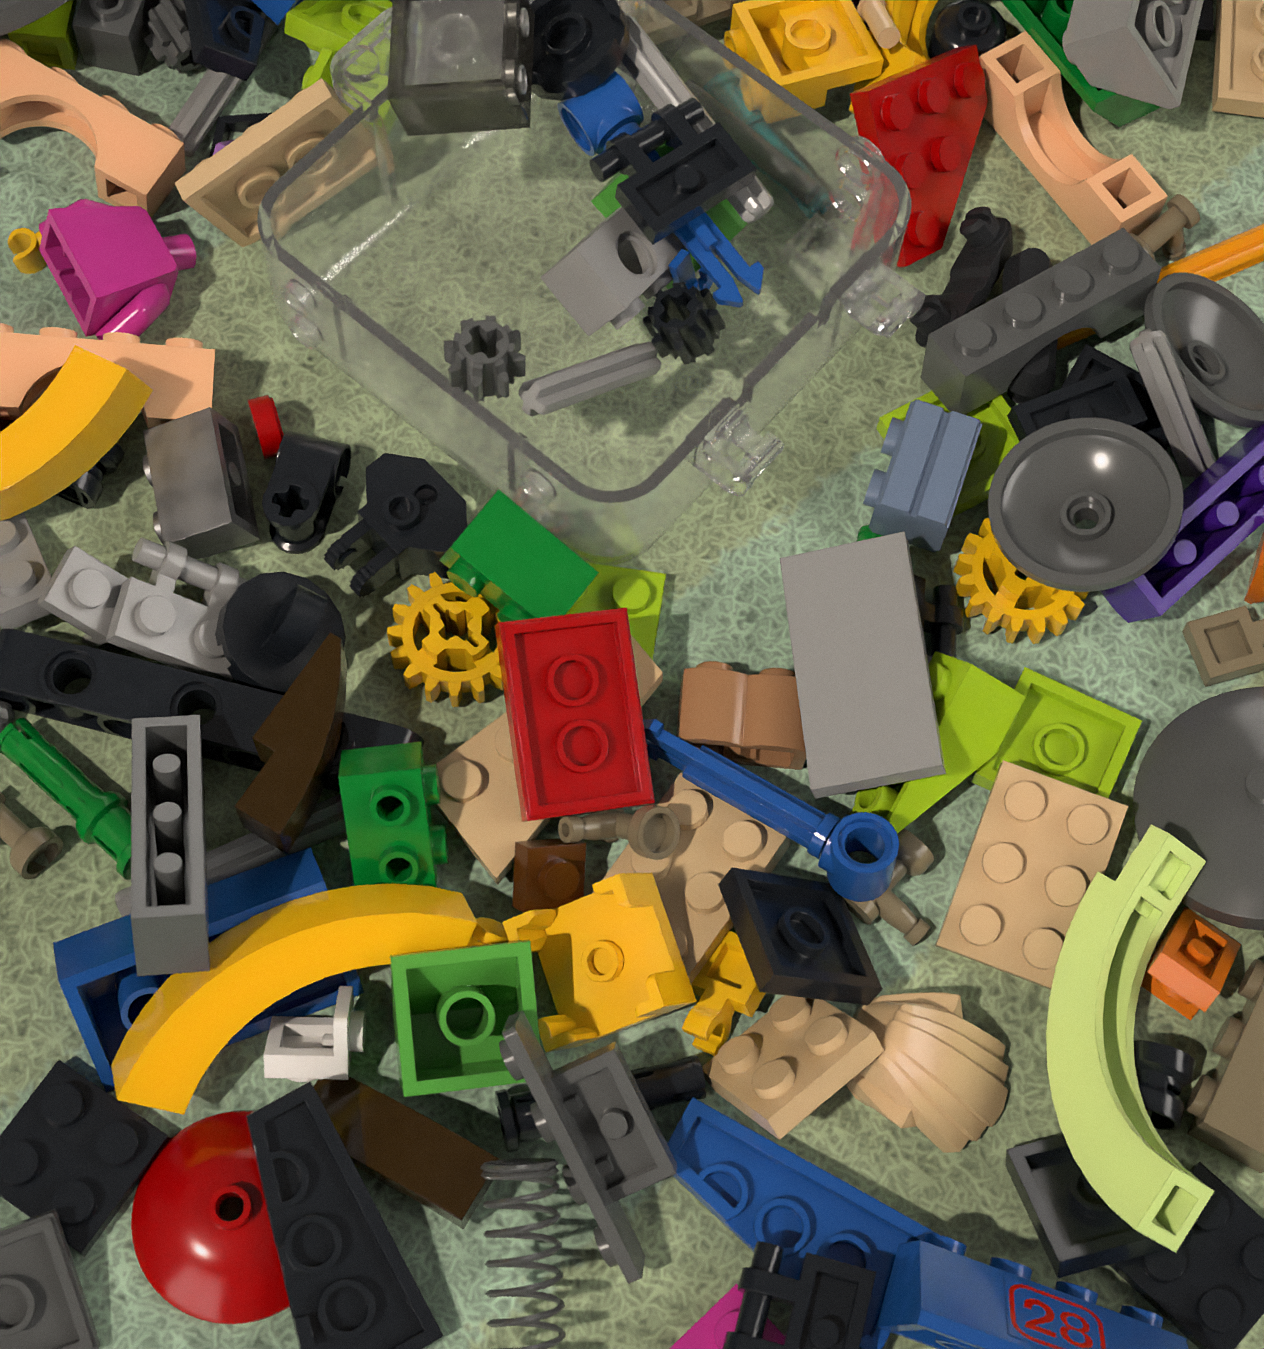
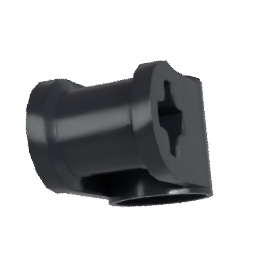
M287 431L284 435L277 453L275 468L262 500L266 519L270 522L269 533L272 542L280 550L288 554H303L311 551L321 542L336 499L340 497L344 486H338L341 476L347 478L351 465V447L349 444Z

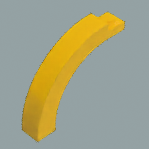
M75 345L56 378L41 397L22 416L0 432V521L40 505L66 489L89 471L126 432L140 413L153 389L128 369Z
M396 883L357 885L326 890L285 902L261 912L229 929L209 943L210 971L172 974L145 1004L126 1033L111 1064L116 1098L120 1101L184 1115L200 1079L217 1054L250 1020L276 1001L304 986L329 976L365 967L390 965V955L509 942L503 923L485 917L475 919L461 892L432 886Z

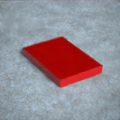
M627 607L497 623L495 625L522 822L655 803Z

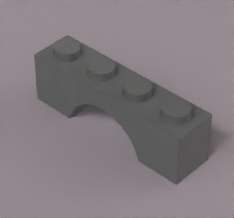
M1122 228L928 334L921 379L950 412L955 411L965 415L1005 393L1015 376L1026 363L1059 337L1077 329L1091 328L1101 339L1144 315L1147 295L1157 284L1161 267Z

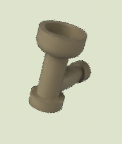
M1176 194L1167 202L1168 210L1138 236L1129 233L1154 260L1153 253L1161 246L1163 255L1170 261H1177L1186 256L1187 251L1183 227L1191 229L1200 221V215L1195 206L1181 194Z
M0 792V838L12 848L10 864L13 869L24 879H33L46 868V866H42L34 861L44 853L50 864L61 853L63 840L49 828L36 827L30 829L4 805L6 797Z
M647 805L637 810L634 814L625 813L623 808L590 812L589 815L583 817H562L558 824V833L564 843L580 842L582 839L611 843L619 838L628 840L631 848L638 855L653 860H661L669 856L676 848L680 838V824L675 813L669 808Z
M903 829L897 834L899 850L892 881L886 892L871 901L857 902L846 898L844 900L849 911L863 923L870 925L879 915L889 925L905 934L903 938L914 946L928 932L930 926L922 918L917 919L908 906L891 890L905 874L910 876L923 874L934 862V856L918 837Z

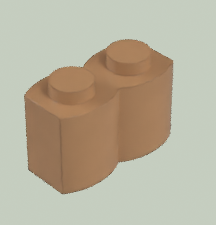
M717 661L702 662L696 668H685L680 685L676 736L698 749L704 745L734 763L772 768L802 769L806 760V751L795 673L784 668H767L760 671L759 674L746 675L734 671L733 667L726 663Z

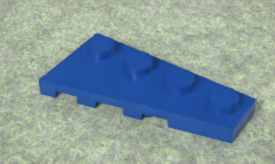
M692 1097L667 1143L677 1163V1172L672 1176L753 1252L758 1241L782 1247L784 1252L778 1275L799 1280L806 1252L875 1271V1281L859 1349H883L890 1332L877 1328L876 1323L898 1246L901 1243L916 1240L923 1241L925 1233H938Z

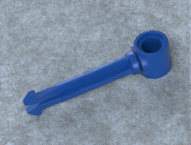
M616 71L604 83L588 93L563 100L557 105L559 115L567 131L577 145L589 156L605 151L607 141L620 133L626 132L631 135L641 129L640 124L644 121L643 111L635 94ZM655 150L647 155L652 162L661 158ZM706 212L674 231V234L719 288L713 292V299L718 305L741 308L743 306V299L734 279L715 257L716 255L720 257L738 281L757 295L761 293L764 267L759 261L749 267Z
M643 719L649 758L655 761L660 758L683 771L682 777L807 848V853L819 859L818 867L827 871L829 883L839 895L852 901L865 902L880 897L889 888L899 850V838L894 827L886 819L867 812L846 815L843 819L832 813L825 814L704 745L700 749L664 730L662 722L656 719ZM854 851H864L873 855L877 861L862 864L852 860L848 854Z

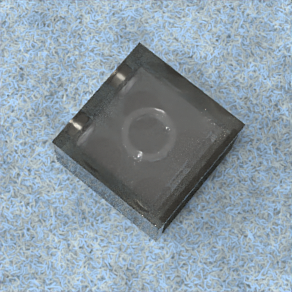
M393 0L387 99L408 136L530 128L534 13L528 0Z

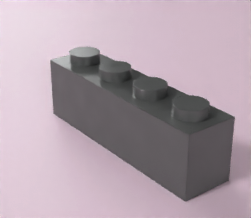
M200 715L132 718L131 924L137 976L210 971L205 787Z

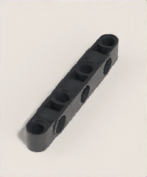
M0 630V701L8 702L13 710L132 740V718L189 716L196 710L211 709L216 711L213 718L206 724L201 725L203 758L258 772L266 764L260 760L252 737L283 695L20 630ZM79 678L91 679L89 685L83 691L76 694H64L66 686L73 680ZM344 712L339 740L341 746L335 753L324 788L340 792L338 774L342 750L422 742L423 749L425 741L420 735L405 727Z

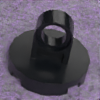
M534 0L526 9L529 17L528 37L518 36L514 45V51L508 48V59L511 66L516 67L522 64L525 67L527 89L541 99L563 101L588 93L604 83L621 64L629 45L630 23L617 0Z
M287 572L259 574L241 584L220 610L215 632L217 646H220L222 643L224 655L231 664L227 669L237 682L244 686L280 695L286 693L330 632L342 639L343 648L346 640L341 613L329 595L309 579Z

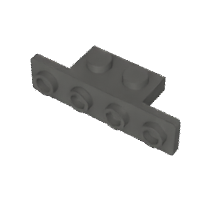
M521 1010L508 1017L502 1031L504 1040L499 1042L503 1061L509 1073L516 1081L522 1078L525 1079L536 1101L531 1104V1113L542 1138L547 1143L556 1140L567 1162L562 1167V1172L572 1198L579 1206L587 1203L599 1226L593 1230L594 1237L604 1261L609 1267L619 1265L628 1284L639 1280L643 1276L645 1254L619 1200L676 1174L677 1163L616 1041L553 1070L524 1012Z

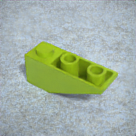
M935 651L928 666L946 774L858 790L854 807L849 815L860 812L879 815L886 819L898 834L996 755L1026 696L971 663Z

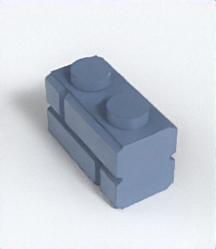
M917 399L910 402L904 421L892 417L881 453L892 456L887 472L874 469L863 505L874 508L868 527L873 533L885 536L905 532L908 544L931 552L940 551L982 427L980 420L955 411L947 413L942 407Z

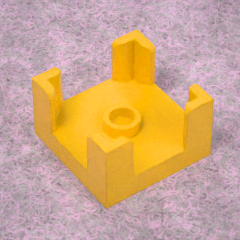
M619 873L592 884L594 891L592 894L555 909L530 910L502 922L509 942L530 940L531 952L538 953L558 1015L538 1019L539 1035L545 1053L585 1045L697 1002L652 873Z

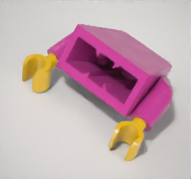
M80 199L66 208L48 209L47 218L39 223L40 231L37 233L28 228H19L12 231L8 237V247L13 254H16L13 258V263L21 273L33 274L41 271L48 265L85 336L96 335L98 340H103V334L110 332L129 333L139 337L169 306L178 271L192 269L196 265V250L190 236L184 233L161 237L147 210L139 206H111L89 199Z

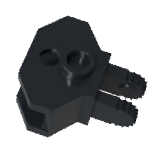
M384 453L366 467L367 504L357 511L359 522L345 532L340 539H336L330 548L327 549L326 554H324V560L334 571L336 569L338 571L341 568L344 569L345 566L355 561L370 548L377 554L365 566L356 571V574L352 576L350 581L351 584L349 586L359 597L362 596L363 598L366 595L369 596L376 588L381 587L395 575L403 581L410 574L429 576V574L436 572L440 578L449 579L446 574L449 568L439 560L468 526L466 501L425 459Z

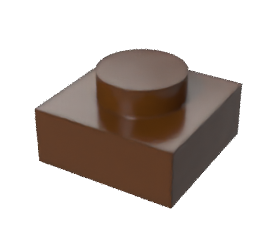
M560 838L515 842L512 907L523 913L537 909H555L584 897L586 843L583 841L564 843Z

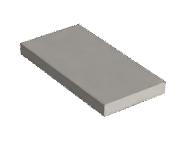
M905 532L780 558L810 789L815 799L946 774L909 544Z

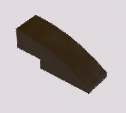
M331 632L252 737L260 760L266 764L234 806L244 828L285 854H288L312 815L328 780L340 740L346 703L347 661L342 639Z
M349 1076L348 1080L318 1079L313 1087L354 1165L406 1197L408 1195L464 1230L493 1180L484 1179L481 1176L483 1172L481 1166L485 1162L499 1160V1158L421 1113Z

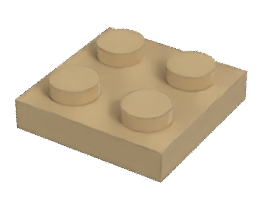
M785 995L771 1006L768 1013L740 1036L727 1041L719 1049L718 1054L702 1066L705 1080L716 1093L780 1140L880 1056L884 1049L873 1030L825 1000Z

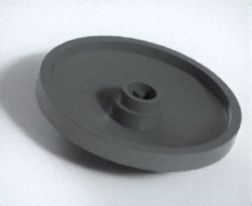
M1252 687L1229 691L1208 698L1181 713L1161 731L1148 748L1140 764L1133 791V812L1139 843L1152 824L1174 836L1206 861L1183 897L1182 903L1203 916L1220 923L1238 928L1264 931V687Z

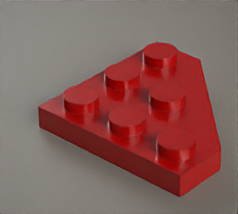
M976 44L957 47L850 93L888 268L907 267L943 248L988 103L985 75L980 64Z

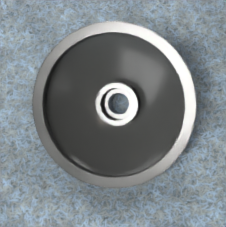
M1180 272L1167 275L1150 290L1145 301V329L1149 328L1152 332L1161 330L1166 334L1194 406L1207 415L1227 424L1248 428H1259L1264 425V323L1241 299L1208 278L1197 274Z
M1076 418L1059 421L1031 433L1007 453L997 468L991 482L988 512L991 530L998 547L1008 561L1020 572L1052 588L1074 592H1091L1126 584L1149 571L1164 557L1172 546L1181 526L1184 496L1180 475L1174 462L1162 446L1153 438L1122 422L1102 418ZM1082 520H1092L1097 523L1091 529H1080L1076 526Z

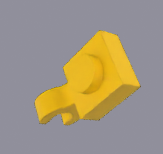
M732 931L727 932L691 983L694 993L700 996V999L688 1013L682 1027L685 1033L695 1036L692 1043L695 1048L713 1056L718 1054L719 1049L729 1038L734 1012L737 1011L753 1017L766 994L759 992L738 935Z

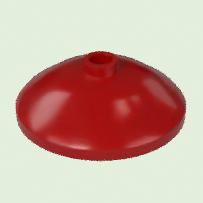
M232 1111L209 1116L189 1125L174 1135L143 1174L133 1202L131 1217L132 1241L139 1265L147 1280L176 1309L189 1316L211 1323L231 1325L257 1322L289 1308L245 1116L253 1113L252 1111ZM230 1197L241 1198L244 1202L242 1214L233 1221L222 1220L219 1216V1208L222 1202Z

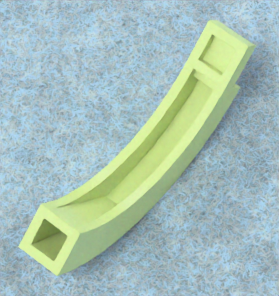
M1151 824L1137 848L1130 855L1128 862L1116 881L1097 871L1080 901L1066 933L1056 964L1049 997L1046 1028L1047 1069L1051 1096L1060 1128L1073 1158L1090 1185L1106 1204L1132 1228L1170 1250L1177 1252L1214 1193V1190L1184 1168L1168 1150L1153 1126L1138 1085L1134 1059V1025L1140 987L1157 941L1206 861L1174 836Z

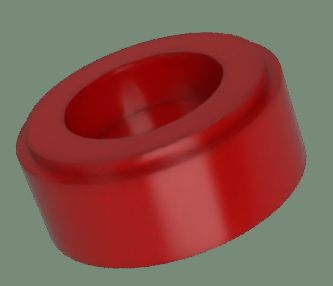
M269 395L249 399L247 402L264 460L276 457L284 434L273 398L269 397Z

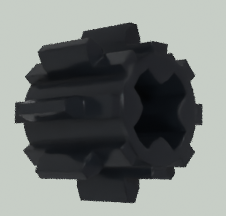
M683 281L672 283L673 288L664 292L660 289L654 295L656 301L653 307H648V316L643 318V323L651 336H653L651 343L657 348V353L661 358L670 354L675 360L680 357L684 365L696 362V358L703 354H706L708 357L715 351L713 347L714 340L720 339V331L726 328V324L719 311L715 309L717 303L713 299L710 290L704 288L699 291L694 286L688 289Z

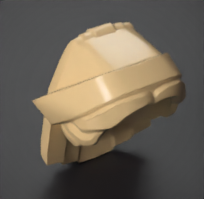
M941 992L882 995L875 997L868 1006L861 1005L852 1018L873 1030L884 1049L880 1056L846 1083L847 1088L857 1100L873 1108L901 1129L917 1127L943 1153L960 1152L969 1140L978 1141L987 1126H994L1004 1110L1008 1089L1004 1086L1009 1066L1003 1063L1005 1045L984 1030L963 1019L960 995Z

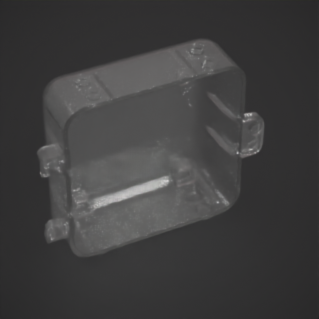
M478 0L448 28H445L416 7L400 5L388 8L345 44L331 60L332 87L340 101L354 112L268 189L260 203L257 218L258 230L276 309L284 323L301 344L319 352L494 493L498 489L584 561L597 565H617L638 558L647 552L713 482L734 496H743L753 486L754 480L784 449V443L770 431L763 437L759 434L863 326L877 336L884 335L889 339L908 318H912L922 308L926 295L895 273L911 214L910 192L902 176L893 166L885 161L884 156L876 145L862 136H850L662 0H617L624 14L635 18L715 123L719 122L757 168L755 175L773 197L774 204L769 211L757 221L748 223L743 230L729 241L749 267L757 261L764 267L761 293L757 295L738 281L720 257L716 255L715 257L734 279L743 299V306L740 308L717 304L715 309L719 311L726 324V328L720 331V339L714 340L713 347L715 351L708 357L706 354H703L696 358V362L684 365L680 357L675 360L669 354L661 358L657 353V358L662 364L660 370L655 375L546 415L538 414L533 417L527 415L522 410L523 400L518 395L519 388L523 382L636 343L651 342L653 338L644 325L643 318L648 316V307L654 306L656 301L654 296L647 300L641 294L639 298L645 304V307L621 328L616 330L609 321L592 335L588 336L540 278L606 219L591 200L614 176L604 182H600L595 177L590 168L589 161L598 154L594 156L587 155L571 137L558 112L557 105L561 101L541 99L528 89L525 94L513 93L510 95L508 93L506 68L509 65L512 67L508 59V48L514 51V45L518 39V36L512 38L510 35L508 12L510 9H527L534 0ZM621 62L615 71L629 85L641 106L644 115V121L640 124L642 128L651 122L652 114L658 111V109ZM699 270L695 273L697 280L700 278ZM714 282L709 289L712 296L713 292L719 289ZM665 286L661 290L664 292L668 290V288ZM883 305L886 309L883 312L878 311ZM486 315L496 316L497 323L502 327L508 324L511 330L520 331L521 350L518 353L526 356V374L523 377H516L514 385L509 384V396L507 398L501 397L497 399L494 395L485 397L484 401L474 402L471 392L467 390L463 393L459 387L452 388L449 385L448 368L451 364L445 361L443 345L444 341L454 339L455 332L461 333L460 321L473 318L474 321L485 320ZM744 451L745 455L741 461L735 460Z

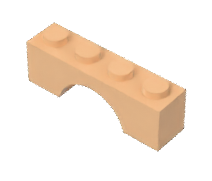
M1026 31L979 57L985 75V89L988 99L984 118L1091 245L1122 228L1128 233L1138 236L1159 218L1168 195L1132 154L1122 159H1113L1103 155L1089 144L1076 127L1066 106L1061 85V71Z
M0 39V139L14 131L28 127H52L76 136L90 148L96 157L94 168L98 197L113 206H139L147 210L152 218L174 188L175 182L186 171L184 143L167 127L157 123L152 125L129 113L127 108L117 99L108 95L99 96L79 85L65 70L58 67L49 68L29 57L13 41Z
M0 323V419L15 421L22 416L56 378L76 345L128 369L153 389L141 409L149 429L208 407L212 408L215 349L203 348V343L199 340L180 337L167 339L165 345L140 343V337L121 332L103 334V340L77 338V332L60 327L41 328L39 335L14 333L12 326Z

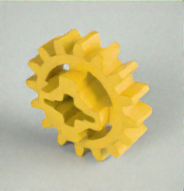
M989 518L982 521L978 535L972 533L967 535L961 549L964 554H959L953 570L954 573L962 576L958 579L956 590L960 597H971L964 612L967 618L977 616L980 613L987 618L983 627L984 633L988 635L997 626L1006 628V642L1013 644L1019 631H1026L1032 644H1038L1045 633V627L1055 636H1059L1067 626L1068 619L1076 621L1085 606L1082 600L1086 599L1089 592L1060 590L1041 584L1029 577L1026 580L1019 578L1017 575H1019L1020 571L1008 561L998 547L991 530ZM985 579L992 582L994 594L989 589Z
M436 572L429 574V590L424 592L419 587L411 584L407 588L411 606L394 604L392 608L394 621L398 624L387 627L389 645L396 647L390 652L394 669L406 668L403 675L405 686L409 690L417 687L422 682L425 683V696L428 702L432 703L441 691L449 693L452 707H459L462 693L471 692L473 698L478 703L485 702L484 686L490 683L495 688L503 691L498 647L493 652L489 648V641L485 638L491 633V628L500 622L497 617V613L500 610L481 594L477 597L469 596L452 582L443 584ZM422 623L429 635L422 640V648L417 650L414 643L418 627ZM445 631L447 633L451 632L455 636L446 640ZM467 632L468 640L463 641L460 636Z

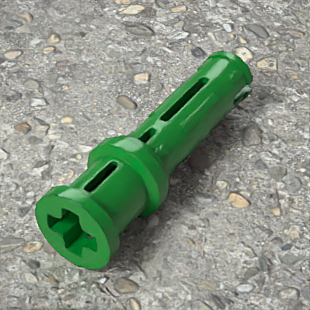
M26 718L16 719L15 725L21 732L12 723L8 724L0 733V753L16 764L37 786L68 812L76 821L75 825L78 836L87 844L96 843L117 862L116 871L126 880H130L131 812L128 810L129 801L119 792H104L60 750L45 739Z

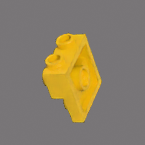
M748 0L736 3L732 7L730 30L724 34L725 50L730 63L733 66L743 64L747 71L745 87L750 103L754 107L764 105L771 120L825 106L828 89L881 76L884 59L851 0Z

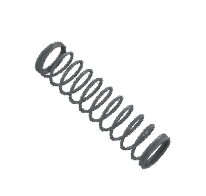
M503 1159L485 1162L481 1166L483 1170L481 1176L484 1179L528 1181L552 1186L540 1192L489 1200L482 1204L486 1209L529 1210L553 1215L552 1218L541 1222L512 1228L488 1230L483 1234L486 1238L530 1239L555 1245L553 1248L542 1252L513 1258L487 1260L484 1264L488 1268H530L556 1274L554 1278L531 1285L487 1291L486 1295L489 1298L504 1296L528 1297L557 1303L555 1308L533 1315L510 1319H490L487 1322L489 1327H536L548 1329L559 1334L554 1339L536 1345L497 1349H548L559 1344L566 1337V1332L559 1326L539 1321L556 1315L565 1307L564 1302L559 1297L538 1291L559 1282L563 1278V1272L549 1264L532 1262L552 1256L562 1248V1243L558 1239L531 1232L553 1225L561 1218V1214L552 1207L525 1203L550 1196L560 1188L555 1180L547 1178L559 1172L556 1168L558 1162L555 1159Z

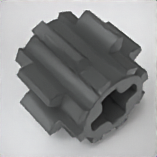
M161 0L159 5L154 9L151 8L147 13L149 20L145 22V25L150 34L144 38V41L157 62L164 60L169 69H177L179 74H186L187 71L202 68L203 65L193 62L184 0Z
M486 315L485 320L474 321L473 318L460 321L461 333L455 332L454 339L444 341L443 345L445 361L451 364L448 368L449 385L452 388L459 387L463 393L467 390L471 392L474 402L484 401L485 397L494 395L497 399L501 397L507 398L509 396V384L514 385L516 377H523L526 374V356L518 353L521 350L520 331L511 330L508 324L502 327L497 323L496 316Z

